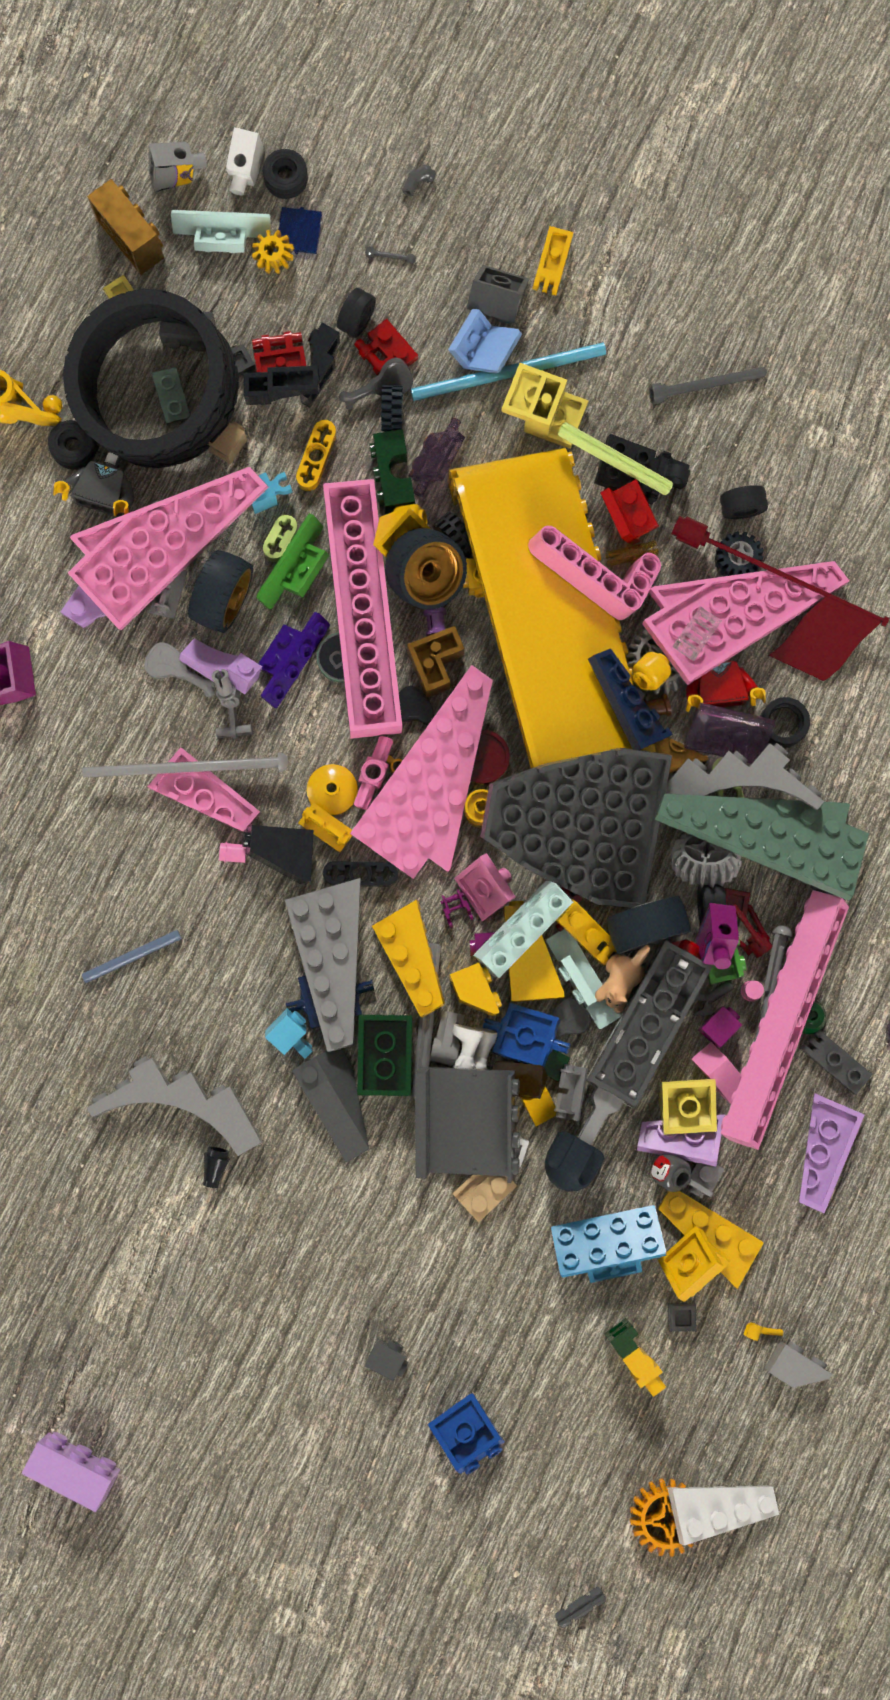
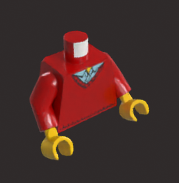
M726 661L685 688L687 712H690L692 706L696 707V711L699 713L701 710L742 706L749 700L748 696L750 697L751 706H756V699H761L763 703H766V691L759 688L744 668L738 666L736 661Z

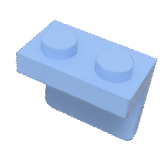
M472 309L448 351L463 369L499 373L516 347L522 333L519 329L492 326L480 310Z

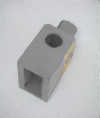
M187 142L149 144L148 171L154 193L190 184L193 182L194 170L207 168L204 152L191 154Z

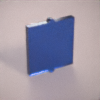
M303 207L299 209L281 208L279 231L281 232V237L284 235L289 237V243L293 244V252L295 254L299 252L317 254L322 212L304 210Z

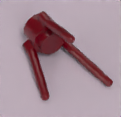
M734 904L737 916L751 934L746 939L748 945L740 940V945L738 946L748 956L753 953L756 958H759L773 947L769 941L770 937L765 932L752 905H748V911L758 931H755L743 912Z

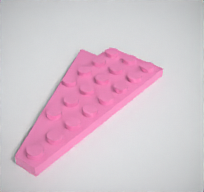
M247 467L73 534L70 537L71 540L81 549L85 556L68 574L119 630H122L269 487L251 467Z
M835 561L778 569L830 594L843 588L849 582V579ZM768 570L654 586L648 593L661 610L646 618L642 625L685 683L689 685L816 605L824 596Z
M473 665L470 666L350 833L413 879L428 858L447 872L451 869L493 681Z

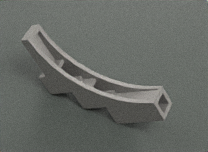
M769 743L750 767L746 765L748 760L739 752L735 751L732 754L728 751L709 775L705 772L707 767L696 758L693 762L688 758L669 780L665 794L706 796L718 790L734 787H763L781 791L798 798L814 810H818L824 803L820 798L823 794L812 785H809L807 788L800 782L802 777L793 769L789 768L788 771L784 769L790 759L786 757L788 752L777 743L774 746Z
M147 1056L133 1063L134 1068L129 1073L134 1081L130 1082L129 1079L122 1081L115 1086V1092L108 1096L105 1092L91 1100L93 1104L87 1107L91 1117H97L115 1108L135 1103H159L175 1106L191 1112L211 1124L227 1140L237 1156L244 1154L263 1142L233 1087L226 1088L222 1085L211 1091L212 1097L208 1098L194 1072L187 1074L186 1071H182L171 1078L173 1083L170 1084L156 1058L148 1059Z

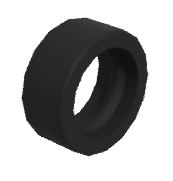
M780 697L771 701L761 712L759 718V731L763 739L773 746L777 743L783 748H789L798 744L808 733L810 727V714L806 707L800 701L790 697ZM787 708L797 715L799 728L794 735L780 737L772 731L769 720L775 710Z

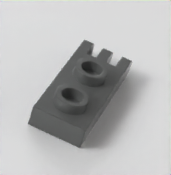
M818 1030L814 1035L820 1039L819 1042L811 1036L806 1040L814 1047L813 1050L803 1044L800 1047L801 1051L852 1094L856 1095L873 1074L822 1031Z

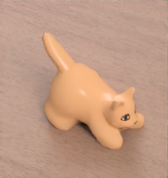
M649 945L642 947L634 957L616 954L608 960L605 970L610 973V976L596 991L595 998L597 1002L606 1000L607 1006L614 1008L616 1013H622L632 989L640 984L645 975V968L642 966V963L650 951Z

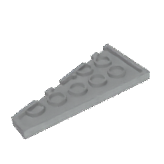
M361 878L285 900L327 1052L354 1045Z

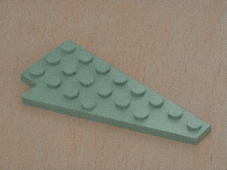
M664 794L655 820L847 901L854 895L869 833L846 824L850 804L839 802H824L818 810H814L800 800Z

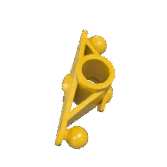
M0 370V391H6L0 396V423L13 424L19 420L39 426H56L62 422V418L57 415L63 408L59 397L48 395L44 398V411H41L22 391L24 384L10 377L5 371ZM21 400H22L28 407L21 406V403H22Z

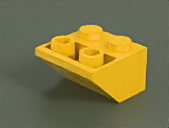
M479 962L450 974V982L460 1003L492 1017L500 1013L498 1008H501L502 1004L497 992H491L489 984L492 979L487 967L482 968Z

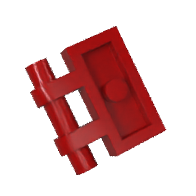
M387 318L367 333L371 341L370 344H366L362 338L354 343V346L359 350L358 354L363 360H367L372 365L373 372L377 376L383 365L392 358H401L408 367L418 360V354ZM379 350L386 359L380 361L375 353Z
M291 331L283 332L284 335L269 337V334L261 335V338L252 339L253 350L263 348L264 351L254 353L257 372H267V367L307 366L304 347H293L294 343L303 342L301 332L291 333ZM286 345L285 349L271 351V347Z

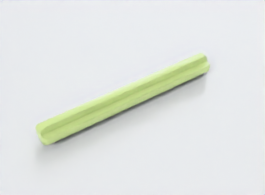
M564 422L559 429L558 435L561 438L661 494L667 495L671 491L672 481L567 422Z

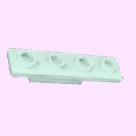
M188 210L171 211L173 233L195 235V251L244 253L247 237L257 238L258 235H262L265 238L267 237L266 230H270L272 234L271 216L269 214Z
M565 929L547 938L546 943L561 966L558 970L565 982L570 981L574 988L572 991L574 998L579 1005L583 1003L597 1028L602 1029L619 1019L621 1014L616 1013L614 1008L607 1006L606 1000L597 1002L595 993L602 986V983L577 941Z

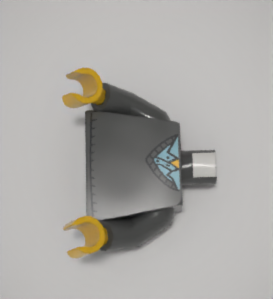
M113 453L106 454L103 464L90 461L86 467H82L67 480L55 482L53 487V495L62 493V500L64 501L68 499V495L71 493L70 496L75 504L114 517H119L122 515V512L124 515L129 513V509L135 500L131 482L127 479L124 471L118 469L121 458Z

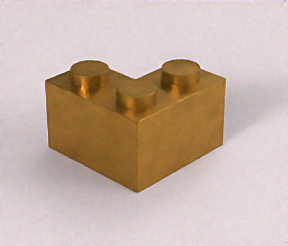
M455 626L407 644V653L427 698L450 689V680L444 664L464 657L465 648Z

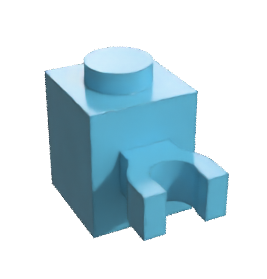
M266 472L258 475L269 488L251 504L255 514L277 506L276 495L292 493L290 485L286 487L279 485L282 481L287 480L285 472L278 474L272 481L269 480Z
M287 1008L265 1030V1038L284 1055L292 1047L305 1059L312 1052V1045L302 1038L306 1033V1020L297 1011L292 1013Z

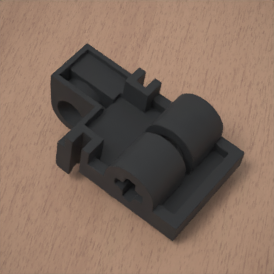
M613 434L607 437L606 445L672 481V487L682 490L687 484L690 465L673 459L671 457L672 453L663 451L655 458L657 451ZM600 460L594 484L605 487L604 490L610 488L615 491L636 479ZM638 481L648 503L652 505L657 501L659 492Z

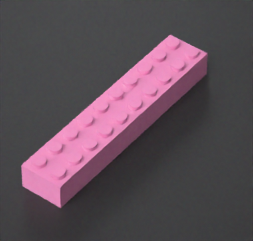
M374 479L324 483L325 512L350 739L402 734V718L383 554L373 545L379 522Z

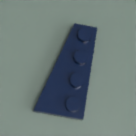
M612 649L595 654L588 659L632 749L642 750L673 735L668 727L664 729L658 721L660 716L654 708L650 710L642 698L645 695L641 689L631 684L629 681L631 675Z

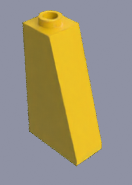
M511 901L509 906H504V923L524 904V901ZM541 935L508 969L510 1002L564 998L562 985Z

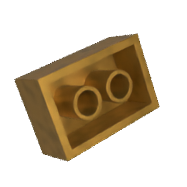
M110 179L87 196L98 224L140 275L164 259L161 249L164 246L158 238L160 235L158 229L152 222H146L143 218L145 215L138 204L132 205L128 200L130 197L122 185L117 186Z

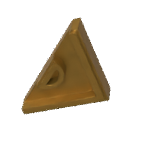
M666 738L654 744L656 753L672 755L669 774L677 772L688 758L692 762L696 758L701 763L709 760L708 756H704L671 738Z

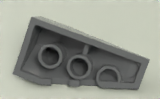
M343 1049L331 1052L325 1051L293 1069L292 1072L345 1162L347 1163L369 1150L353 1066Z

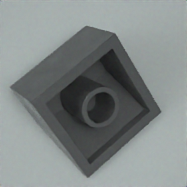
M482 265L473 280L466 309H478L484 316L495 317L501 323H514L519 314L529 278Z

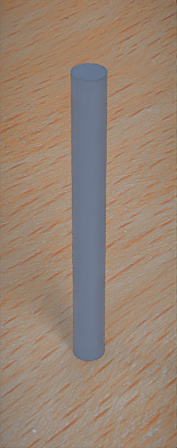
M175 930L82 973V978L85 983H88L182 939L178 930Z

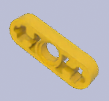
M320 420L315 424L296 473L297 484L304 491H313L318 487L336 439V428L329 420ZM325 428H328L331 435H325L323 445L320 443L321 433L319 431H324ZM313 450L323 452L324 456L320 461H312L309 458ZM310 466L313 468V480H309L308 483H304V478L302 476L307 477Z

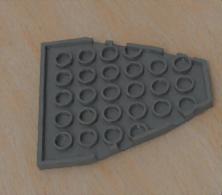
M616 748L545 763L490 783L480 837L525 869L596 904L629 908L645 904L660 822L655 820L661 799L666 792L672 755Z

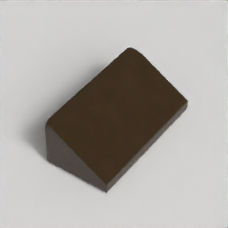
M495 1061L493 1070L515 1071V1079L520 1080L519 1095L515 1096L541 1098L548 1079L543 1066Z

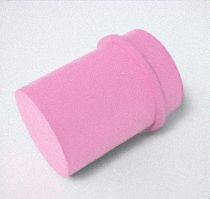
M220 843L219 861H224V863L226 861L245 863L246 847H242V844Z
M747 981L741 986V995L746 1001H756L763 995L764 987L758 981Z

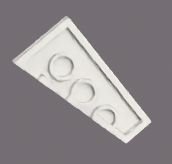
M772 1486L667 1487L679 1544L684 1546L779 1515Z

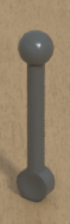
M371 246L365 249V255L368 258L381 256L405 260L409 264H413L416 261L414 254L407 256L376 251Z

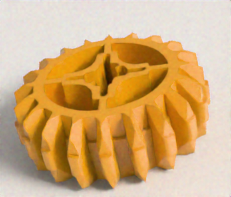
M660 1478L659 1487H655L654 1483L650 1481L648 1484L651 1490L647 1492L642 1487L640 1492L644 1497L642 1499L637 1496L633 1498V1501L639 1507H630V1512L636 1515L630 1519V1524L637 1526L632 1532L634 1536H641L639 1538L641 1546L648 1543L647 1549L651 1553L657 1547L659 1556H663L665 1549H667L670 1557H673L675 1554L674 1548H678L680 1553L684 1554L685 1549L682 1544H679L678 1535H674L676 1525L672 1507L668 1500L669 1493L667 1487H676V1482L674 1479H670L668 1486H666L664 1479ZM681 1482L677 1488H686V1485ZM659 1498L658 1508L655 1511L649 1512V1515H646L651 1503ZM665 1507L671 1515L667 1522L668 1528L662 1519L665 1517ZM652 1524L653 1527L663 1528L665 1538L651 1534L647 1530L646 1525ZM691 1543V1544H688V1546H689V1547H693L694 1544Z

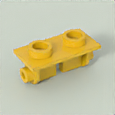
M312 803L310 807L303 811V817L298 822L305 829L313 830V834L339 853L353 836L350 834L352 829L315 803Z

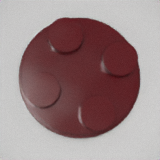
M482 729L470 781L487 784L498 780L506 772L510 762V751L505 740L497 733Z

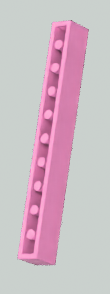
M813 890L810 898L804 904V914L801 922H798L796 925L794 941L787 949L785 965L779 971L777 986L774 993L768 999L766 1015L760 1020L759 1033L756 1041L751 1044L747 1065L741 1070V1081L738 1089L732 1094L728 1115L722 1120L721 1134L732 1142L759 1150L849 909L843 898Z

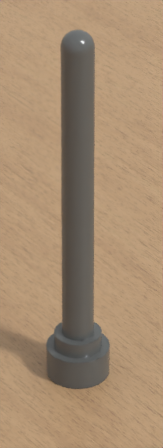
M764 367L671 386L662 385L661 383L650 384L649 395L653 405L659 404L668 399V396L762 378L766 376L767 370Z

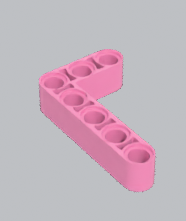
M553 526L543 527L528 543L530 552L537 559L618 620L626 619L641 607L661 569L659 558L653 553H645L630 565L623 579H620Z

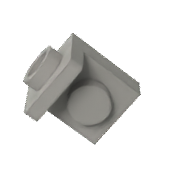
M695 1163L691 1170V1180L688 1184L690 1188L688 1191L701 1199L704 1195L711 1198L713 1195L712 1191L724 1168L717 1164L715 1167Z

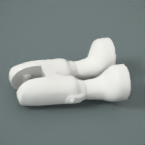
M454 1024L453 1035L462 1042L461 1054L455 1061L454 1068L486 1069L487 1057L496 1042L498 1033L482 1027L474 1026L472 1028Z

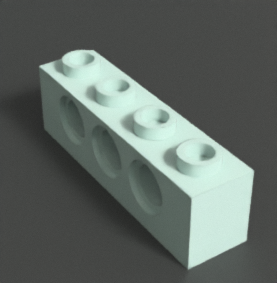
M546 880L473 956L484 967H487L492 975L500 978L573 901L556 883Z

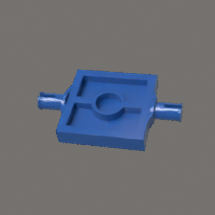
M510 1003L506 1015L500 1022L488 1019L487 1017L484 1020L485 1022H483L484 1029L486 1028L498 1033L492 1052L495 1055L517 1062L545 1067L548 1055L552 1050L568 1054V1049H570V1043L556 1040V1032L561 1021L559 1017Z

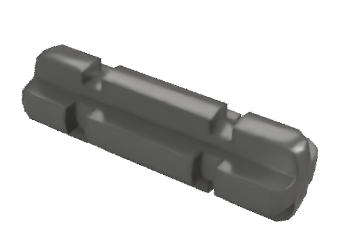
M600 1587L589 1591L590 1595L587 1596L585 1594L567 1606L568 1609L565 1610L563 1608L555 1614V1618L559 1626L565 1628L572 1624L571 1620L574 1619L576 1621L594 1609L593 1606L597 1605L598 1607L606 1601V1597Z

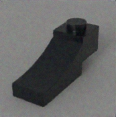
M323 322L318 329H313L308 338L310 353L313 354L311 366H318L319 393L336 368L335 357L332 355L340 344L339 332ZM319 394L300 395L301 403L310 408Z
M318 366L267 367V372L244 373V399L247 405H266L287 397L319 394Z

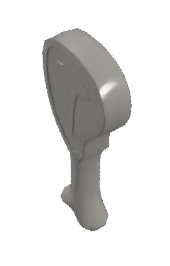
M164 642L157 643L151 648L144 663L146 673L154 679L168 677L184 679L200 687L206 697L214 696L215 683L210 679H204L191 672L187 665L179 660L180 652Z

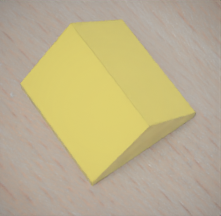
M715 1079L661 1082L658 1099L664 1135L717 1131Z

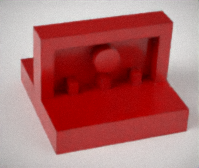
M637 479L615 491L607 488L600 492L621 538L631 546L640 542V536L659 527Z

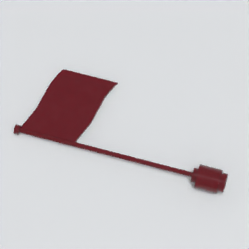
M679 516L671 535L676 536V540L695 549H698L699 545L705 547L707 542L824 596L818 604L804 615L785 642L768 655L822 681L830 678L842 667L858 644L879 624L886 627L890 619L887 616H884V618L709 538L711 533L707 531L708 525L688 516L686 518Z

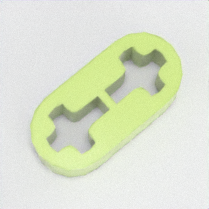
M282 515L275 521L263 545L264 555L269 561L278 562L297 533L298 525L295 518L290 515ZM287 523H290L292 530H287L284 536H281L283 532L281 525L286 526ZM280 541L279 550L281 552H275L272 555L269 547H275L277 542Z

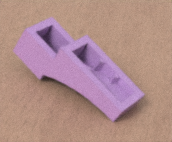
M195 638L180 653L179 657L181 662L213 681L212 674L214 671L219 670L221 677H223L221 669H225L229 674L231 684L243 694H246L259 679L262 669L261 665L242 653L238 656L224 653L205 645Z

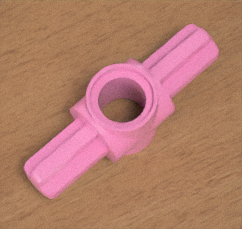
M386 736L378 738L372 757L368 756L362 766L358 780L361 782L354 801V806L359 809L367 810L369 808L375 789H380L389 766L386 761L393 745V740ZM370 767H377L381 770V774L376 779H370L366 775L367 770Z

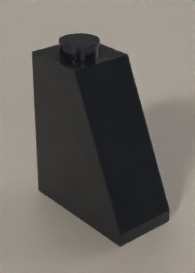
M251 825L247 828V832H243L242 847H246V855L299 884L305 885L311 882L313 830Z

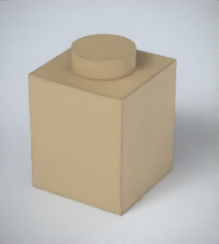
M234 421L229 422V425L213 443L209 442V451L231 465L247 442L244 428Z

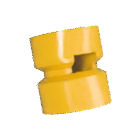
M475 790L466 798L465 818L474 827L482 828L488 790Z

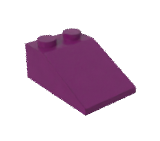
M12 641L1 643L0 705L15 703L35 696L36 691L29 646Z

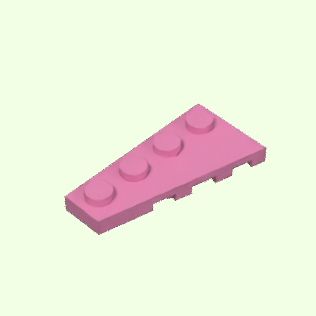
M181 747L169 760V762L174 763L197 761ZM211 771L157 774L147 786L153 791L241 832H246L247 828L261 814L259 810Z

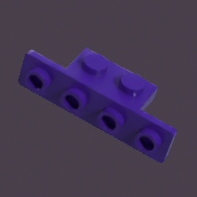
M313 613L302 632L284 624L258 663L262 666V672L273 676L263 690L261 698L275 709L278 708L285 698V695L330 627V623L320 613Z

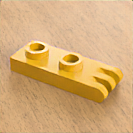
M552 226L549 227L532 290L537 291L540 282L544 283L542 292L547 293L549 284L554 285L552 295L557 296L574 232Z

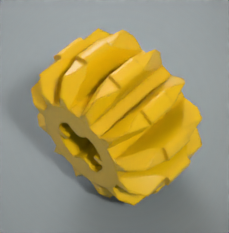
M266 230L267 237L264 238L262 235H258L257 238L260 243L252 244L255 250L252 257L254 260H258L256 265L259 269L265 267L266 273L270 274L274 268L276 274H279V267L283 266L285 269H288L289 265L286 261H293L294 256L290 252L294 250V246L289 243L290 239L287 235L281 237L279 230H276L273 236L270 230Z

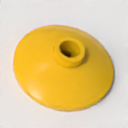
M336 764L324 765L312 773L307 783V797L310 804L315 803L330 815H339L349 810L353 806L358 793V785L354 775L347 768ZM335 784L337 789L335 792H328L327 786Z

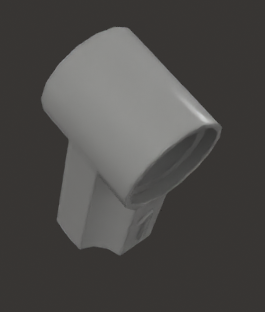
M442 1011L437 1038H434L430 1061L451 1066L455 1065L460 1043H458L459 1039L453 1035L452 1030L454 1024L463 1025L464 1015Z

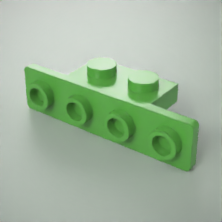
M309 513L304 522H302L299 530L288 544L285 552L256 596L267 609L272 610L284 590L303 598L329 557L325 550L313 546L323 530V525L313 514Z

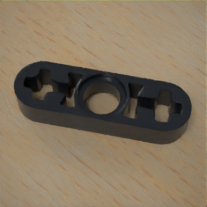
M332 861L323 868V877L332 886L348 882L345 881L346 876L342 875L337 876V880H332V877L327 875V873L332 871L333 867H337L339 872H346L345 867L350 866V881L355 880L353 872L356 868H366L368 877L361 881V886L390 887L398 880V870L389 862ZM371 867H376V873H382L384 868H389V871L394 873V877H389V881L386 882L382 876H375L376 882H371Z

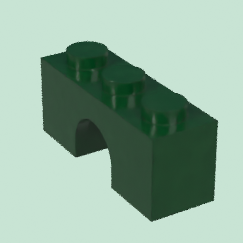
M403 429L373 434L374 443H369L371 459L376 458L378 467H373L375 483L380 482L382 491H377L379 507L384 506L385 514H389L394 511L396 506L415 504L411 477L397 478L390 472L394 465L407 462Z

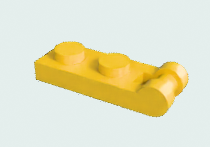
M571 899L573 903L556 921L598 963L605 966L613 952L617 953L610 935L575 900ZM603 941L606 945L599 951L597 947Z

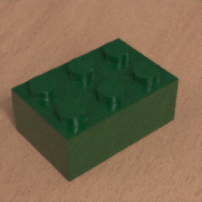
M359 1015L357 1095L411 1096L412 1015Z

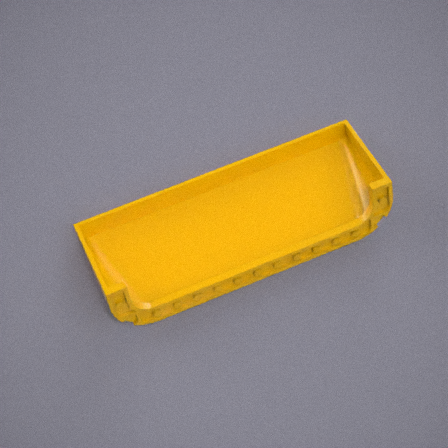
M566 448L448 470V485L453 504H459L530 768L616 748L632 749L588 661L593 655L612 649L631 675L629 681L633 685V668L628 667L626 661L628 649L626 643L621 642L619 633L622 632L620 621L537 559L528 547L529 540L543 527L553 526L597 561H601L599 547H594L592 540L595 537L593 525L591 522L587 523L585 515L588 514L585 499L580 498V479L578 475L574 476L572 467L575 466L572 452H567ZM650 745L642 749V751L656 752L655 745Z

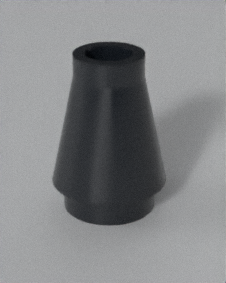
M208 1147L207 1152L204 1153V1186L218 1188L230 1160L228 1150L220 1147Z

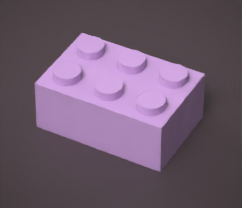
M53 1432V1434L47 1433L37 1442L21 1474L96 1512L106 1500L120 1469L116 1468V1463L108 1458L102 1457L99 1459L93 1456L89 1448L79 1444L77 1447L67 1442L68 1438L58 1432Z

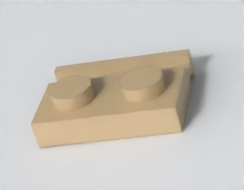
M471 1175L452 1194L479 1223L517 1185L513 1180L511 1183H507V1176Z

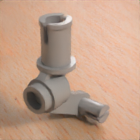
M221 669L223 677H221L219 670L214 671L212 680L217 688L216 696L222 706L229 708L230 727L216 728L217 739L232 737L234 740L238 739L239 736L253 735L252 724L238 726L236 707L240 703V691L231 684L229 674L225 669Z

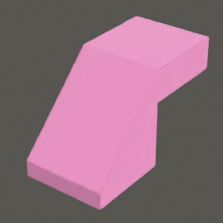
M710 1042L692 1058V1061L709 1079L716 1080V1091L731 1105L732 1094L738 1089L741 1081L740 1073L730 1060Z

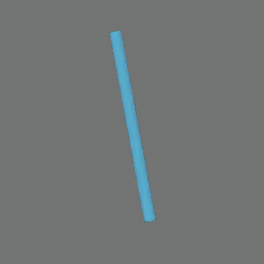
M604 342L519 363L539 370H545L606 355V347ZM519 363L504 366L499 373L482 371L411 388L413 401L512 378L515 376Z

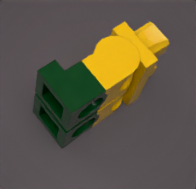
M626 1318L604 1333L631 1371L630 1375L640 1388L645 1386L653 1397L666 1388L658 1376L663 1373L662 1370L642 1348L636 1345L633 1339L639 1334Z

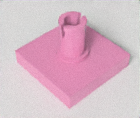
M487 853L476 859L454 878L482 922L515 898V895L508 886V883L512 880L510 872L506 868H501L498 871Z

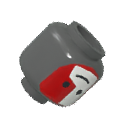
M662 1154L653 1163L651 1170L652 1178L658 1185L669 1192H678L688 1186L691 1180V1167L685 1160L671 1154Z

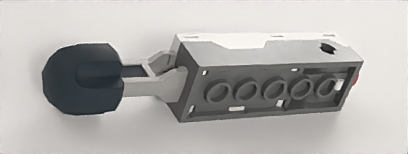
M683 939L670 943L665 940L658 947L645 971L642 981L636 987L586 1078V1082L595 1087L591 1095L593 1109L578 1137L565 1131L558 1132L547 1152L545 1172L550 1182L557 1188L568 1192L579 1191L593 1181L605 1157L600 1150L591 1144L607 1115L619 1111L623 1103L629 1107H636L713 967L702 962L699 945Z

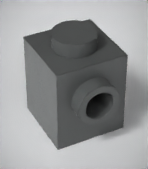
M377 1338L365 1362V1367L394 1382L397 1375L402 1377L408 1365V1361L405 1360L406 1352L402 1351L404 1347L393 1340H389L387 1343Z

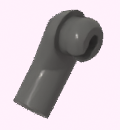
M423 165L410 172L402 192L407 196H413L419 182L425 180L427 183L432 182L436 172L429 165Z

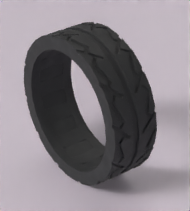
M144 288L127 291L102 302L89 313L90 316L86 317L77 328L67 349L69 353L65 356L63 370L65 394L67 393L66 400L73 417L83 431H86L87 435L114 455L134 465L165 468L183 464L200 456L210 447L208 445L209 442L213 443L229 425L235 410L234 406L237 403L239 390L238 369L235 366L236 360L229 343L198 307L184 297L168 291ZM164 321L176 322L191 327L200 334L209 360V378L205 394L197 409L186 422L174 431L157 438L137 440L126 439L113 434L100 413L97 400V380L100 368L110 349L128 332L144 324Z

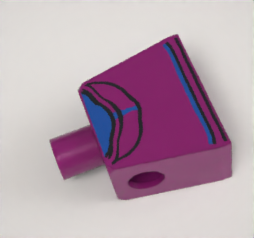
M709 903L695 938L700 948L701 960L704 964L715 965L718 969H726L731 965V959L739 942L735 906Z

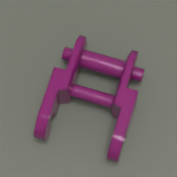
M459 889L457 894L445 898L442 895L443 900L440 901L441 905L445 904L446 908L443 909L450 928H453V924L449 914L455 910L466 909L470 920H474L467 900L463 901L462 899L464 893H460ZM460 900V905L449 909L448 903Z

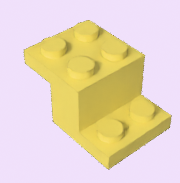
M519 363L501 412L525 420V433L571 449L572 443L558 435L559 429L564 422L579 429L589 400L565 392L566 379Z

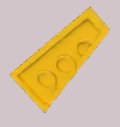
M415 900L372 925V928L420 1017H425L445 1005V1001L433 963L432 951L426 936L427 931L422 920L420 904L418 900Z
M667 1191L657 1209L684 1236L695 1226L701 1228L710 1244L728 1256L731 1263L721 1273L738 1289L764 1242L681 1191Z

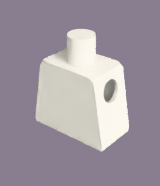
M234 127L226 171L232 181L229 191L236 195H244L246 185L254 186L265 152L259 133Z

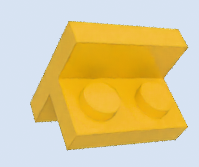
M698 1226L691 1229L666 1252V1256L658 1259L677 1298L683 1302L693 1297L731 1263L725 1253L710 1244L705 1233Z

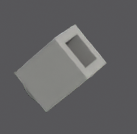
M780 1341L764 1368L792 1388L828 1380L832 1376L830 1372L825 1370L827 1367L826 1363L815 1356L811 1360L802 1355L804 1349L792 1341L788 1345Z

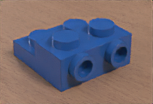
M473 1393L428 1423L429 1428L456 1472L460 1474L463 1472L466 1475L471 1474L480 1467L478 1461L485 1456H488L489 1459L493 1458L503 1450L501 1445L505 1443L504 1439Z

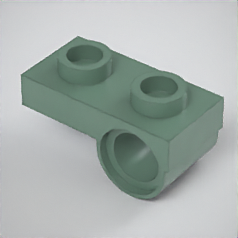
M172 367L152 373L166 423L189 418L190 412L177 368Z

